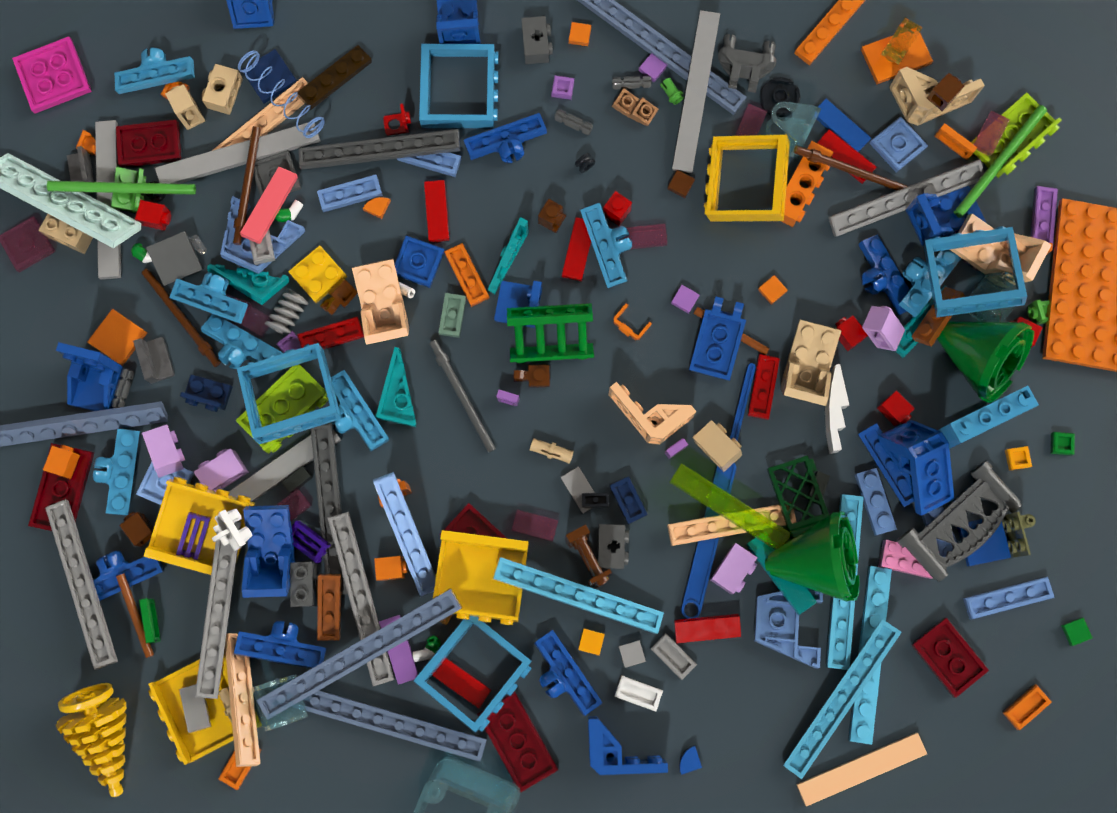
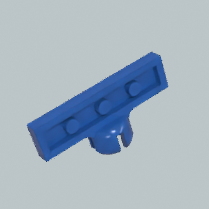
M540 113L464 139V144L471 160L498 152L503 162L513 163L510 155L514 154L516 161H519L524 155L522 143L547 134V129Z
M877 234L861 241L858 245L871 266V269L862 274V285L868 283L872 285L865 288V290L871 294H877L881 291L885 292L898 315L906 313L907 311L898 304L910 289Z
M876 423L859 433L858 436L900 503L905 507L914 502L912 478L908 473L899 470L880 444L879 435L883 434V432Z
M114 551L96 561L100 576L94 579L93 582L100 601L121 591L116 578L118 575L125 573L129 587L165 570L158 560L142 557L128 563L125 561L121 551Z
M276 621L272 626L269 636L239 631L234 654L312 669L324 661L326 648L298 642V626L290 622L287 633L282 634L285 621Z
M553 630L534 642L549 665V670L539 679L542 688L551 682L555 684L545 691L548 696L557 698L564 692L568 693L583 716H586L603 703Z

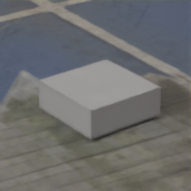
M640 640L618 646L625 668L646 662Z

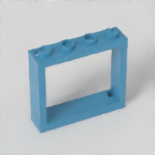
M421 44L419 112L421 128H494V121H497L498 109H494V102H498V90H495V83H498V71H495V64H499V52H495L494 44ZM431 57H488L487 115L430 114Z
M1002 226L994 230H976L968 234L955 233L948 237L941 238L936 236L925 240L924 252L936 318L1025 305L1027 292L1013 227L1006 228ZM1007 241L1017 290L948 300L942 299L934 252Z
M319 343L307 344L297 350H287L284 354L278 356H267L262 361L247 363L248 365L237 368L252 437L259 445L342 419L326 356ZM318 358L330 406L262 427L251 379Z
M1026 386L944 426L938 431L943 433L949 442L950 449L1039 404L1029 386Z
M470 616L469 620L463 619L415 678L414 683L473 732L476 733L478 730L482 732L490 723L487 718L491 713L497 714L504 705L502 699L506 694L511 696L518 687L515 684L520 677L524 679L532 669L529 666L532 661L487 624L478 621V617ZM473 624L521 662V665L475 722L426 683Z

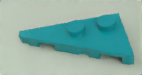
M521 217L510 236L508 245L501 252L500 257L502 259L488 287V291L496 294L529 234L528 221Z
M209 264L207 266L209 273L226 278L229 282L228 285L261 305L289 283L287 275H282L279 278L269 276V272L261 271L258 274L244 268H237V271L225 269V265Z
M394 347L376 418L416 428L417 423L401 350L398 347Z

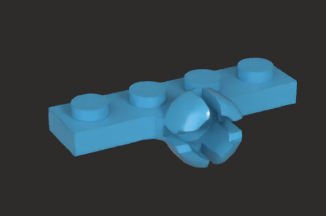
M150 47V56H148V49L146 48L141 53V65L139 67L114 73L115 91L118 94L195 78L194 60L191 56L166 61V54L161 49Z
M601 203L581 209L580 211L607 288L628 282L620 260V254L632 248V241L629 238L619 241V239L629 236L628 230L624 226L610 229Z
M951 250L940 251L935 257L940 286L961 260ZM915 257L902 273L903 277L911 282L912 288L898 304L914 317L921 312L932 297L927 263L920 257Z
M206 273L200 285H194L176 278L169 297L240 324L248 307V304L227 297L228 280L216 274L212 275V273Z
M212 314L201 327V331L224 345L218 352L219 359L224 365H228L231 362L232 364L229 366L231 369L239 368L245 360L258 362L267 356L284 354L215 314Z
M343 370L332 376L331 380L336 399L340 403L338 407L342 418L331 422L333 425H336L335 429L342 434L350 429H356L370 451L388 442V436L346 371Z
M117 429L113 457H98L94 462V468L107 470V472L93 470V480L95 482L109 485L106 514L127 516L129 513L140 431Z

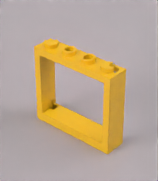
M787 134L713 137V143L711 148H709L711 163H708L707 166L709 183H706L705 187L708 197L707 202L704 203L705 215L710 222L784 221L790 141ZM777 149L772 210L717 211L723 150Z

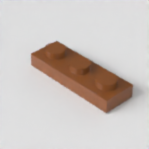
M944 287L941 292L943 300L965 297L962 291ZM933 304L911 337L916 342L932 347L953 315L936 318Z
M319 574L317 640L339 641L341 635V574Z

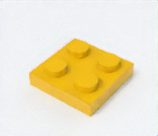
M320 245L288 271L315 303L325 297L341 277L347 278L343 270Z

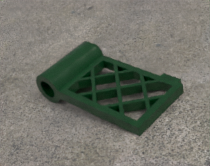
M808 456L767 468L788 529L789 540L829 516L814 474L817 471L813 458L809 459ZM804 462L807 469L804 477L793 472L796 464ZM781 469L788 473L784 483L776 480L774 471ZM791 475L802 480L798 490L787 485ZM805 482L814 486L815 491L812 497L800 492ZM785 488L796 493L791 504L783 500L782 493ZM816 494L818 497V501L814 499ZM798 495L809 500L805 510L794 506ZM812 502L820 506L821 515L814 516L808 513ZM792 508L802 513L800 521L794 524L791 523L789 517Z

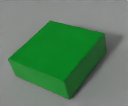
M1052 432L1050 454L1075 455V434Z
M1084 618L1061 625L1070 646L1093 638Z

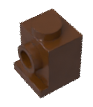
M548 199L538 215V224L557 233L566 218V215L563 214V206Z

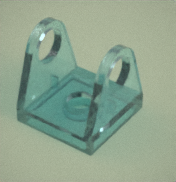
M791 102L777 103L771 112L772 118L766 124V134L774 135L770 130L772 123L779 126L785 132L783 135L787 134L790 141L789 156L797 159L799 155L793 153L796 145L804 146L821 108L814 105ZM782 107L788 108L792 113V118L777 117L776 111Z
M1009 272L986 274L970 296L1017 290L1016 285L1011 284L1005 279L1008 278L1015 282L1014 275ZM1014 307L972 312L969 314L980 322H1004Z
M296 674L252 687L263 731H269L308 717L304 701L301 700L267 720L256 701L296 678Z

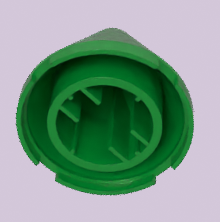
M949 321L937 340L978 397L988 403H992L1012 384V381L1009 379L1015 370H1021L1030 352L1034 331L1031 330V326L1022 322Z
M841 511L830 514L769 553L768 558L765 559L766 571H770L772 576L845 602L856 601L860 585L859 575H856L858 556L849 518L841 517V515H845V512Z

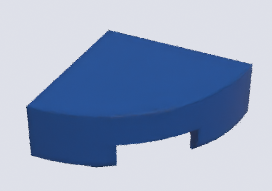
M695 746L688 748L681 758L679 765L681 775L702 768Z

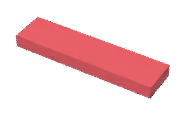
M281 167L277 168L241 230V237L258 244L262 242L298 179L296 173Z

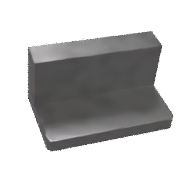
M78 146V153L67 155L71 181L94 182L90 154L82 146Z
M159 337L147 342L142 338L133 341L144 380L152 384L175 376L164 338Z

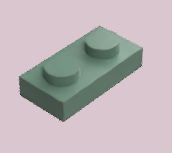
M445 293L439 335L460 338L466 296Z

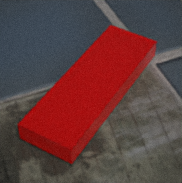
M830 129L817 142V144L833 151L831 158L872 173L877 168ZM850 174L862 184L866 181V179Z
M445 180L424 182L429 243L450 241Z
M575 218L562 272V277L581 282L591 245V240L582 218Z
M357 316L297 334L301 348L307 344L319 343L324 350L363 338L364 334Z
M762 354L758 355L747 416L769 419L780 358Z
M739 614L674 620L676 643L741 637Z
M447 658L432 675L477 708L481 707L492 691Z

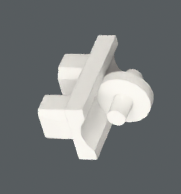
M237 509L227 512L223 510L214 517L218 525L213 527L217 534L212 537L213 542L220 540L223 546L230 543L233 550L236 551L252 537V533L247 526L237 530L234 523L242 519Z

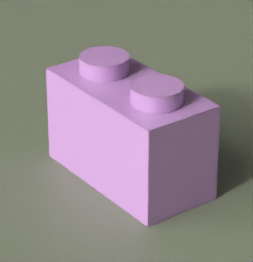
M871 306L862 327L877 348L891 351L897 350L905 331L893 310L887 306Z
M164 425L142 433L158 478L184 469L181 462L185 461L181 448L176 449L175 447L178 439L174 430L170 432L168 425Z
M231 448L220 451L215 459L201 463L198 466L199 469L194 471L199 482L207 485L208 490L215 492L217 489H224L249 473L236 451Z
M734 543L712 575L710 581L730 594L739 593L746 583L743 579L747 573L751 575L757 566L755 561L758 557L737 543Z

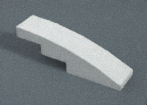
M840 364L835 365L831 369L829 398L825 406L826 437L829 454L842 450L838 431L846 427L842 409L849 406Z

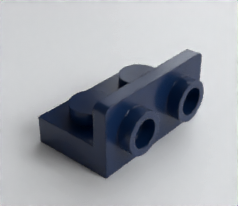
M190 375L185 393L181 392L180 397L185 399L186 404L197 407L199 403L206 405L205 409L217 412L218 409L225 411L233 387Z

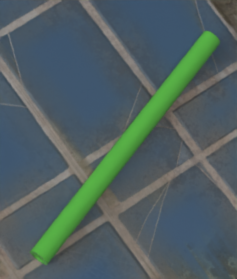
M1039 105L954 210V214L957 217L962 218L1045 115L1047 112L1046 107Z
M47 181V190L57 192L195 195L196 185Z

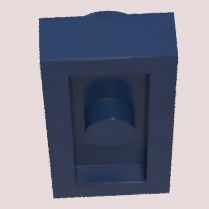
M629 476L609 486L628 525L648 515Z

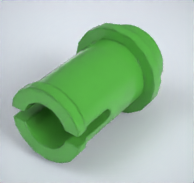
M671 78L665 79L660 84V87L669 97L670 103L676 105L683 100V92L677 89Z

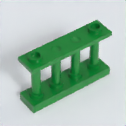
M592 303L507 308V326H514L516 348H510V362L524 363L528 361L585 360L594 358L593 343H587L586 322L593 321ZM577 322L579 344L566 345L565 323ZM545 324H557L558 345L545 346ZM524 325H535L537 346L524 347Z

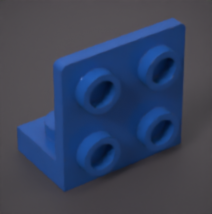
M502 281L494 320L507 323V308L539 306L542 282L533 281V286ZM524 325V327L535 328V325Z

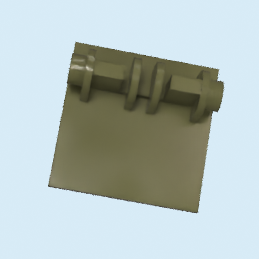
M1020 512L1005 515L1002 520L1004 531L1007 532L1009 539L1008 547L1010 553L1013 554V558L1031 555L1024 531L1025 528L1033 527L1036 523L1035 517L1031 514L1020 516Z

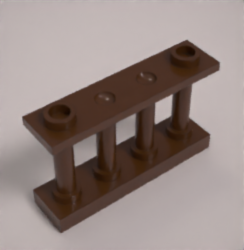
M585 524L568 533L565 542L569 549L574 547L575 550L579 551L592 576V579L588 581L589 587L594 585L595 588H598L607 583L608 577L612 572L610 569L603 572L587 543L590 531Z

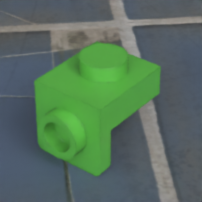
M1035 300L1028 305V316L1033 323L1039 325L1048 321L1047 308L1049 300L1042 302L1041 300Z

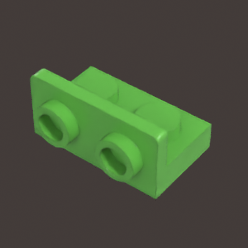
M116 167L113 182L146 183V176L143 175L144 169L139 168L138 171ZM112 193L110 207L136 213L140 200H144V195H141V193Z

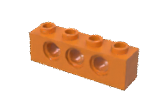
M811 141L807 148L809 150H818L821 154L831 157L833 151ZM802 157L786 187L784 221L781 222L791 227L794 226L796 221L801 222L806 213L803 211L805 204L810 205L815 196L812 191L814 187H820L824 179L821 174L824 170L828 172L830 166L820 162L814 163L808 161L806 157ZM809 165H814L818 170H811ZM800 182H805L808 188L801 187ZM790 200H797L799 205H793Z

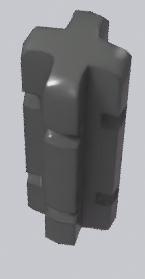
M640 76L623 77V79L621 77L612 78L613 89H621V87H624V89L640 88V86L650 88L652 83L651 76H643V78H640Z
M558 109L555 114V121L564 122V125L577 131L582 130V133L589 135L593 129V124L587 121L584 123L583 119L569 113L567 115L561 109Z
M122 369L120 375L122 378L118 381L114 394L116 397L113 398L111 407L120 408L125 406L124 399H127L131 386L130 380H133L134 371Z

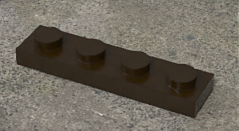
M357 45L300 89L297 96L306 106L310 105V110H312L371 64V57Z

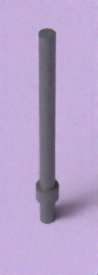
M437 340L430 342L429 344L436 355L435 359L439 367L442 366L488 453L494 451L496 448L454 373L447 353L443 352Z

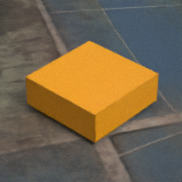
M1028 446L1005 450L1009 471L1032 467Z
M583 629L578 650L600 655L605 634Z

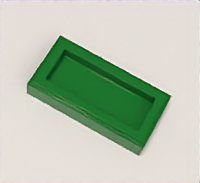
M149 598L141 599L139 602L146 643L160 642L161 637L155 600Z

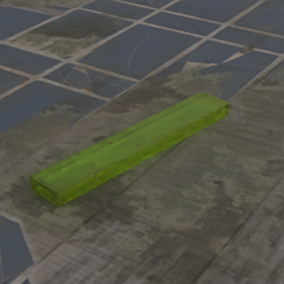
M682 463L669 482L774 550L785 544L791 534Z

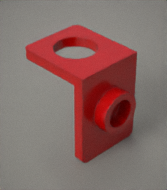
M403 103L400 104V114L383 117L385 134L387 136L409 133L408 124H411L409 111L405 112ZM391 120H398L400 127L396 130L390 129L389 122Z

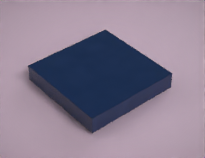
M276 49L261 57L256 66L247 72L249 78L258 79L267 67L272 66V71L260 80L259 86L264 92L272 91L280 80L285 79L284 85L273 92L272 99L297 82ZM269 68V69L263 74V76H264L265 74H267L271 68ZM248 80L263 104L271 100V93L266 94L259 91V80Z

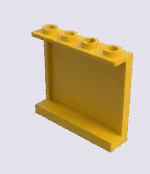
M180 477L169 479L166 481V491L144 557L211 575L216 543L213 542L212 537L217 535L213 527L218 525L214 517L223 510L227 512L237 509L242 518L240 520L242 529L245 527L243 510L245 506H254L255 503L250 502L251 498L243 495H238V498L229 496L230 492L222 489H217L216 492L208 490V486L201 483H195V486L187 484V480ZM189 512L211 517L198 560H194L191 557L187 558L184 555H176ZM194 518L191 519L182 550H187L196 521ZM200 520L191 552L195 553L205 521ZM241 548L238 549V551H237L236 563H237L238 556H239V553H240Z
M442 530L433 599L452 589L462 609L453 613L457 614L456 618L469 620L470 616L479 617L478 621L490 623L492 619L500 620V624L513 625V622H518L523 589L494 580L493 575L500 557L526 566L529 542Z
M225 650L219 691L229 687ZM200 659L156 682L148 684L150 687L149 695L154 702L156 701L159 707L158 715L163 722L165 721L168 727L167 735L172 742L174 741L177 748V758L184 765L192 763L234 741L232 723L224 713L225 707L219 695L218 699L206 698L212 727L188 733L179 689L197 684ZM255 711L256 725L259 728L262 724Z

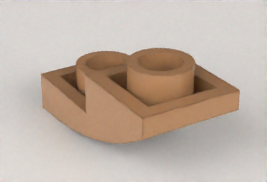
M624 88L611 106L625 116L646 126L650 124L659 110L643 97L639 99Z

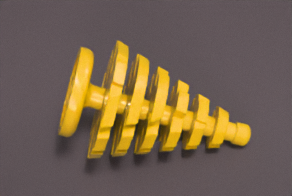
M101 683L82 688L62 698L58 702L59 710L69 714L60 718L57 721L56 727L60 734L64 733V740L72 745L71 750L77 753L78 756H81L84 765L90 766L89 771L91 774L99 776V783L102 786L108 784L110 796L117 797L123 793L122 784L119 781L124 778V769L121 767L125 763V755H122V753L125 751L123 739L126 736V727L123 729L122 727L126 723L125 710L127 708L124 698L119 700V697L110 698L113 694V688L110 683Z

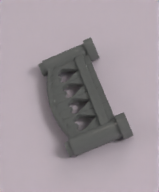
M987 460L970 473L976 481L920 533L912 527L897 539V543L902 548L906 547L930 576L938 582L948 576L947 567L973 554L994 534L1007 511L1014 513L1022 506L1017 496L992 470L993 466ZM981 498L992 501L997 505L996 510H992L990 516L984 514ZM966 512L979 515L982 518V523L976 524L974 530L969 527ZM951 525L967 531V537L962 538L960 543L954 541ZM936 539L952 544V551H947L945 557L940 556Z

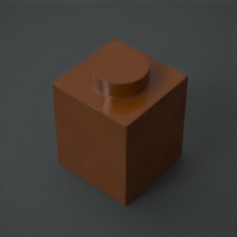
M948 73L932 89L927 99L943 111L959 95L964 85L959 78Z
M139 512L130 513L124 518V522L119 525L133 545L142 547L150 541L154 530L147 517Z

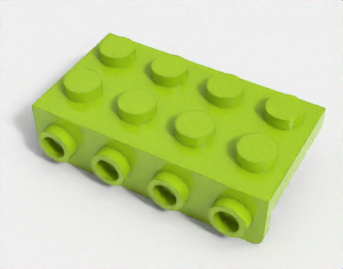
M1026 92L971 141L972 144L978 147L974 154L989 168L1039 104ZM1046 112L996 176L999 178L1004 173L1006 175L1010 174L1017 167L1015 163L1018 160L1023 162L1031 154L1029 152L1031 148L1037 149L1046 141L1044 137L1047 134L1051 137L1060 128L1058 124L1062 119L1059 117L1055 120Z
M300 364L292 366L256 400L261 425L264 427L312 412L317 407H323L328 402L326 390ZM245 411L235 421L252 437L247 411ZM294 434L260 444V446L266 453H274L282 446L281 442L286 437L289 438Z

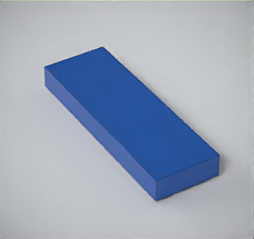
M825 99L811 114L828 130L830 129L857 152L871 140L869 135L828 99Z

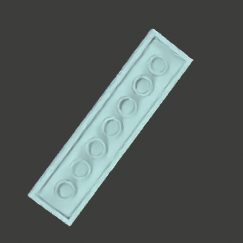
M9 153L0 157L1 189L102 243L115 248L141 230L140 222L83 192L48 191L47 181L60 180Z

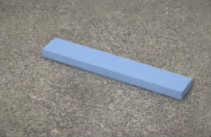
M394 472L373 479L374 486L420 597L434 592L436 575Z

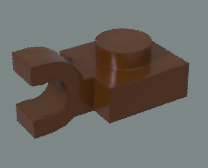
M341 277L328 292L332 297L325 300L320 307L333 315L339 305L345 308L358 292Z
M528 365V371L514 370V382L528 381V387H550L549 365Z

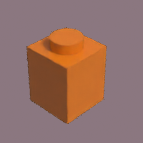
M61 444L60 448L52 446L43 470L71 479L80 455L73 453L74 448Z
M402 556L374 559L377 581L404 579V573H408L407 563L403 560Z

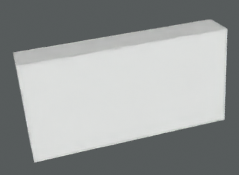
M621 675L615 697L656 712L663 690Z

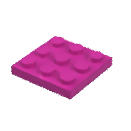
M70 37L12 58L31 111L34 114L92 92Z

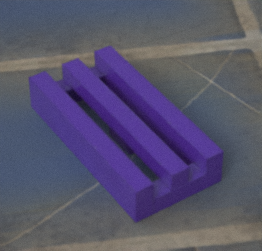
M192 512L188 513L176 555H184L187 558L191 557L194 560H198L211 517ZM194 518L196 521L187 550H182L191 519ZM200 520L205 521L195 553L191 552Z
M295 521L291 527L292 537L295 534L318 553L315 554L295 537H293V546L315 563H320L322 561L321 557L326 554V549L331 544L301 521Z

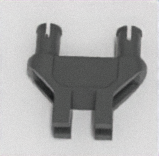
M726 34L723 37V47L718 52V59L723 69L730 76L728 88L736 89L739 78L749 79L748 91L756 93L759 80L769 74L776 66L777 60L774 57L776 44L772 41L769 48L770 41H765L762 54L734 49L736 36L732 34L731 41H729L730 34Z

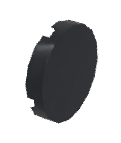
M784 77L771 79L762 87L760 93V104L763 110L777 118L793 114L798 108L801 99L799 88L793 84V81Z

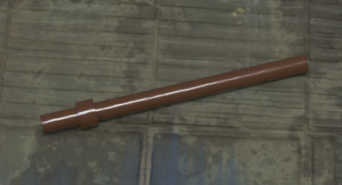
M257 126L252 127L238 215L234 220V245H241L242 237L240 232L247 222L245 219L261 128Z
M796 145L793 151L795 154L806 157L808 161L820 162L896 191L908 187L902 183L825 156L815 149L809 150Z
M148 268L144 269L141 272L198 345L200 353L206 356L214 367L219 366L221 361L212 351L213 347L208 341H204L176 303L169 298V294Z

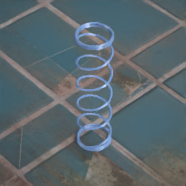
M257 51L246 53L238 63V70L242 73L245 72L246 78L250 81L259 80V91L266 94L271 93V103L274 106H284L285 118H297L296 127L298 131L303 132L305 138H312L318 134L325 123L323 117L312 119L305 126L304 131L300 130L298 127L299 118L307 113L311 106L307 105L297 117L289 118L286 116V105L297 97L298 92H294L285 104H275L272 101L273 92L284 85L285 79L280 80L272 91H262L259 86L260 80L272 71V66L267 67L260 78L251 79L247 76V72L256 66L260 54ZM255 54L248 61L246 69L242 70L241 65L248 56ZM256 56L255 61L248 67L251 60ZM269 68H271V69L269 70V72L263 76V74H264ZM318 120H321V122L318 125L309 129L312 124H314ZM317 128L313 133L306 135V132Z

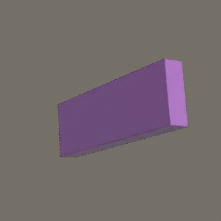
M1043 186L1035 188L1031 225L1032 238L1053 243L1057 188Z
M401 615L379 621L380 628L401 618ZM408 640L388 651L398 685L414 680L419 675Z

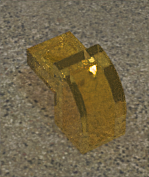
M905 17L881 55L885 56L888 61L899 65L923 27Z

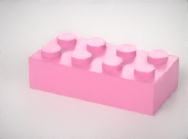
M883 540L878 567L933 579L906 547L902 548L894 541Z

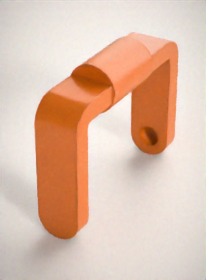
M626 303L616 314L613 322L626 336H630L634 340H640L652 323L649 322L639 335L634 333L630 327L618 320L629 306Z

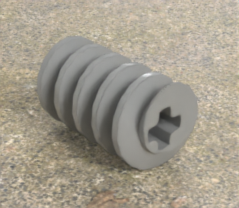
M288 288L287 290L290 294L283 293L282 296L285 300L278 301L282 308L274 307L277 315H269L273 322H265L268 327L282 335L283 332L291 333L287 326H295L292 318H300L296 312H304L300 305H308V302L301 295Z

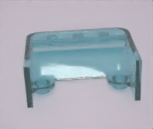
M444 757L438 762L424 785L414 813H425L428 803L436 804L442 801L447 790L488 807L486 813H514L521 796V791L518 785L454 757Z

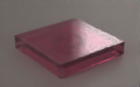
M34 216L0 235V243L19 273L56 252L49 239L39 231L41 225Z

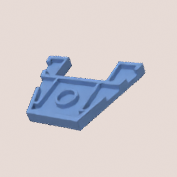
M232 196L220 255L228 261L259 274L271 262L254 264L249 239L242 237L241 245L233 244L235 233L233 226L234 220L238 215L240 199ZM248 203V207H247V212H248L249 209H250V204H249V203ZM287 220L278 237L270 235L275 259L304 234L305 228Z
M807 588L817 603L823 602V593ZM781 591L758 596L756 598L754 641L808 666L819 669L821 648L798 646L799 616Z

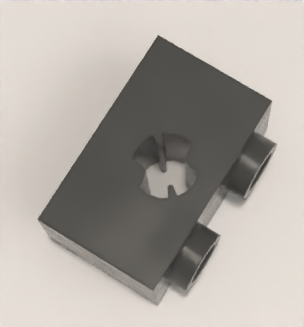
M545 16L521 18L525 64L548 63L549 55H553L552 42H548L547 36H551L550 23L546 24Z
M599 524L598 564L601 569L623 570L624 565H628L629 552H625V543H629V530H625V525ZM612 542H616V545H619V549H616L615 553L610 552L611 549L608 550L607 547Z
M290 563V607L317 606V563Z

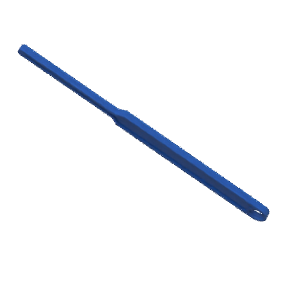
M750 363L746 369L729 437L730 439L735 438L737 441L756 368L753 363ZM735 463L725 472L718 466L716 467L704 518L725 514L737 468ZM719 538L697 542L681 606V613L686 619L697 618L701 613ZM688 603H694L698 608L697 614L693 617L687 616L684 612V607Z

